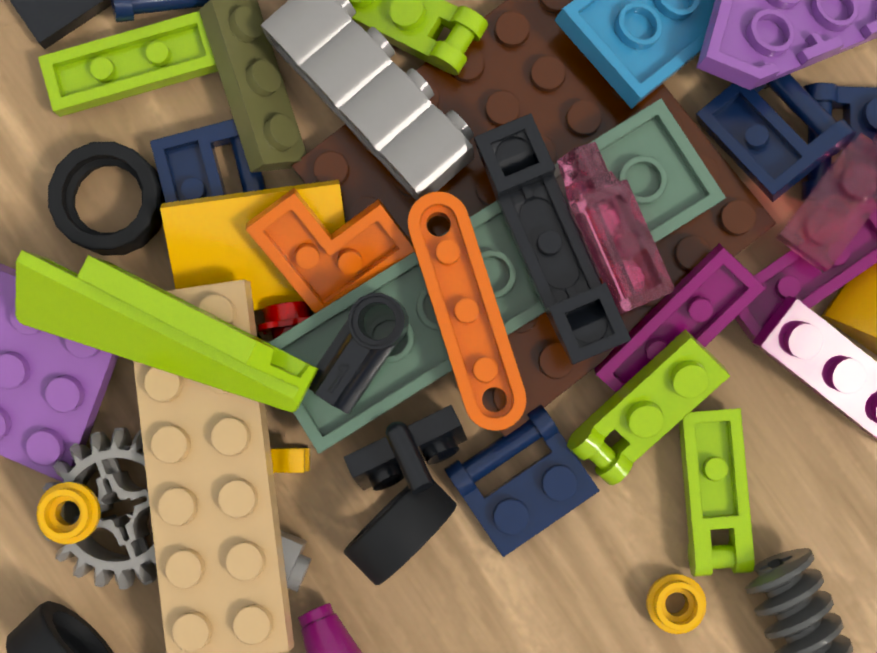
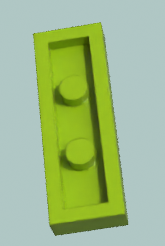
M199 11L38 57L52 110L59 117L218 72Z

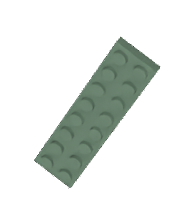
M662 98L554 165L556 168L554 176L599 278L726 198ZM495 201L469 218L508 336L545 313V310L522 262L498 202ZM415 252L269 342L275 347L316 367L348 320L352 305L360 297L370 293H383L398 300L405 307L409 317V328L405 338L395 346L350 414H346L342 410L330 405L310 389H308L297 411L293 412L318 454L453 371ZM376 305L366 312L364 328L371 338L381 340L393 332L395 315L387 305Z

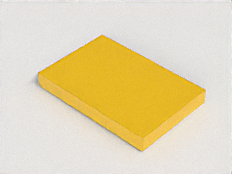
M339 179L162 203L160 211L175 289L247 280L251 282L254 311L263 310V308L274 304L304 301L246 231V223L291 189L295 188L332 234L345 224Z

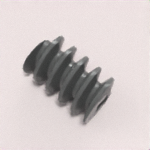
M809 548L786 551L759 562L754 566L758 577L745 587L747 594L766 593L768 599L757 606L754 611L757 616H776L777 621L765 629V637L767 639L785 638L787 643L774 653H852L853 645L850 638L839 635L844 628L841 617L835 613H829L834 605L831 594L819 590L824 583L821 571L808 568L814 561V554Z

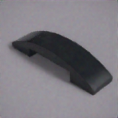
M530 113L475 136L474 142L512 239L541 304L571 364H577L630 341L631 338L606 283L602 284L556 181L554 176L556 168L532 114Z

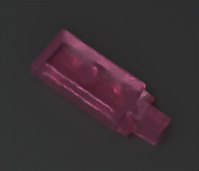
M860 133L853 143L850 142L843 148L776 237V239L822 273L832 267L877 207V134L871 140L863 133Z
M596 142L576 147L559 158L557 163L565 184L567 200L570 201L568 203L603 283L607 284L619 313L623 314L673 293L674 285L627 179L618 181L613 172L608 171Z

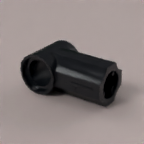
M370 293L360 297L352 305L348 320L316 367L319 369L309 389L330 405L342 410L346 414H350L395 346L405 338L409 328V317L405 307L398 300L383 293ZM387 305L395 315L393 332L384 339H373L366 333L364 328L365 314L373 306Z

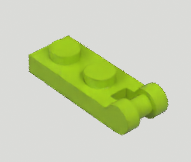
M349 0L356 10L352 20L365 31L375 27L391 45L456 76L459 75L467 62L465 52L471 42L479 41L489 26L487 20L471 8L466 6L458 7L445 0ZM444 27L451 30L445 41H436Z
M685 329L572 433L567 447L581 460L589 459L596 465V474L607 484H618L628 475L633 463L725 382L730 377V374ZM615 429L622 438L612 447H609L604 440Z
M741 408L690 412L679 422L689 538L688 562L693 577L710 576L713 573V569L731 568L734 574L751 573L754 571L755 559ZM729 528L728 544L712 546L710 530Z

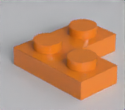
M293 188L246 223V231L314 313L322 310L415 252L412 241L380 199L376 200L331 234L297 190Z

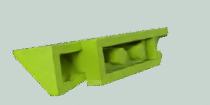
M21 250L16 260L15 314L17 320L23 325L288 412L297 411L319 369L105 260L88 255L79 274L49 258Z

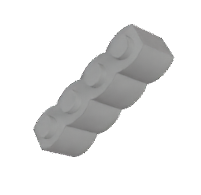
M288 0L260 25L267 40L416 201L425 194L437 192L474 159L473 146L469 142L474 138V134L467 123L455 111L450 110L444 114L431 103L429 99L434 96V92L427 81L415 69L410 68L405 73L392 62L390 58L395 55V52L390 43L375 27L365 31L352 20L356 10L349 0Z

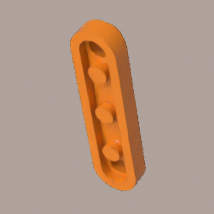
M446 192L425 194L410 209L408 230L468 417L483 429L492 431L507 429L513 426L523 415L526 407V392L467 209L452 194ZM435 216L446 218L450 223L449 231L443 236L432 235L427 229V223L431 218ZM489 388H498L505 395V405L497 412H491L483 405V394Z

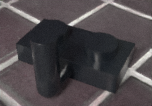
M449 405L408 426L400 421L392 422L386 429V437L343 458L352 478L363 491L370 487H373L375 491L383 490L399 483L405 478L411 493L418 494L435 484L426 463L433 465L452 457L459 451L458 444L467 441V437L452 405Z

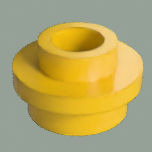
M77 482L59 483L49 488L42 495L36 512L37 522L43 534L59 544H74L89 537L96 529L101 514L100 504L94 492L87 486ZM67 501L74 502L80 511L79 518L74 524L66 522L61 514L62 507Z
M676 573L664 575L657 579L648 591L646 598L648 614L651 620L665 632L671 634L690 632L701 623L706 613V597L702 588L696 581L686 575ZM675 592L682 593L685 600L684 607L677 613L668 612L665 606L667 597Z

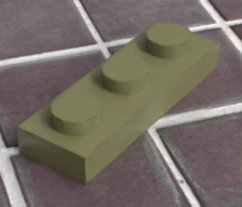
M210 0L199 9L250 172L292 169L291 165L301 161V158L307 153L272 45L267 40L260 26L264 20L258 1Z

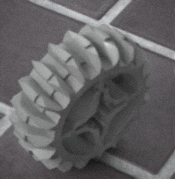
M126 427L115 428L111 442L104 432L92 433L90 435L91 450L84 444L79 445L78 443L73 444L69 448L71 457L76 464L75 466H70L64 461H57L53 466L56 474L64 480L63 483L77 482L86 486L92 475L99 470L101 477L96 479L99 492L97 499L100 504L101 514L114 509L113 504L121 502V500L131 499L132 501L147 497V501L133 506L134 512L127 513L126 515L117 516L115 514L101 518L100 514V520L96 528H105L112 532L119 546H126L129 555L109 551L97 543L90 535L80 542L65 544L58 550L55 559L62 562L76 556L78 560L73 568V576L78 578L85 576L95 567L94 584L98 587L108 585L113 575H115L119 589H128L133 585L135 574L144 585H148L156 580L157 573L154 544L149 548L145 538L150 534L147 524L150 513L148 488H141L134 484L128 471H121L117 458L129 459L145 466L141 430L135 435L133 442L130 432ZM62 482L46 483L42 489L46 492L52 486ZM67 501L62 507L61 514L66 522L74 524L79 518L80 511L74 502ZM44 535L47 541H52Z

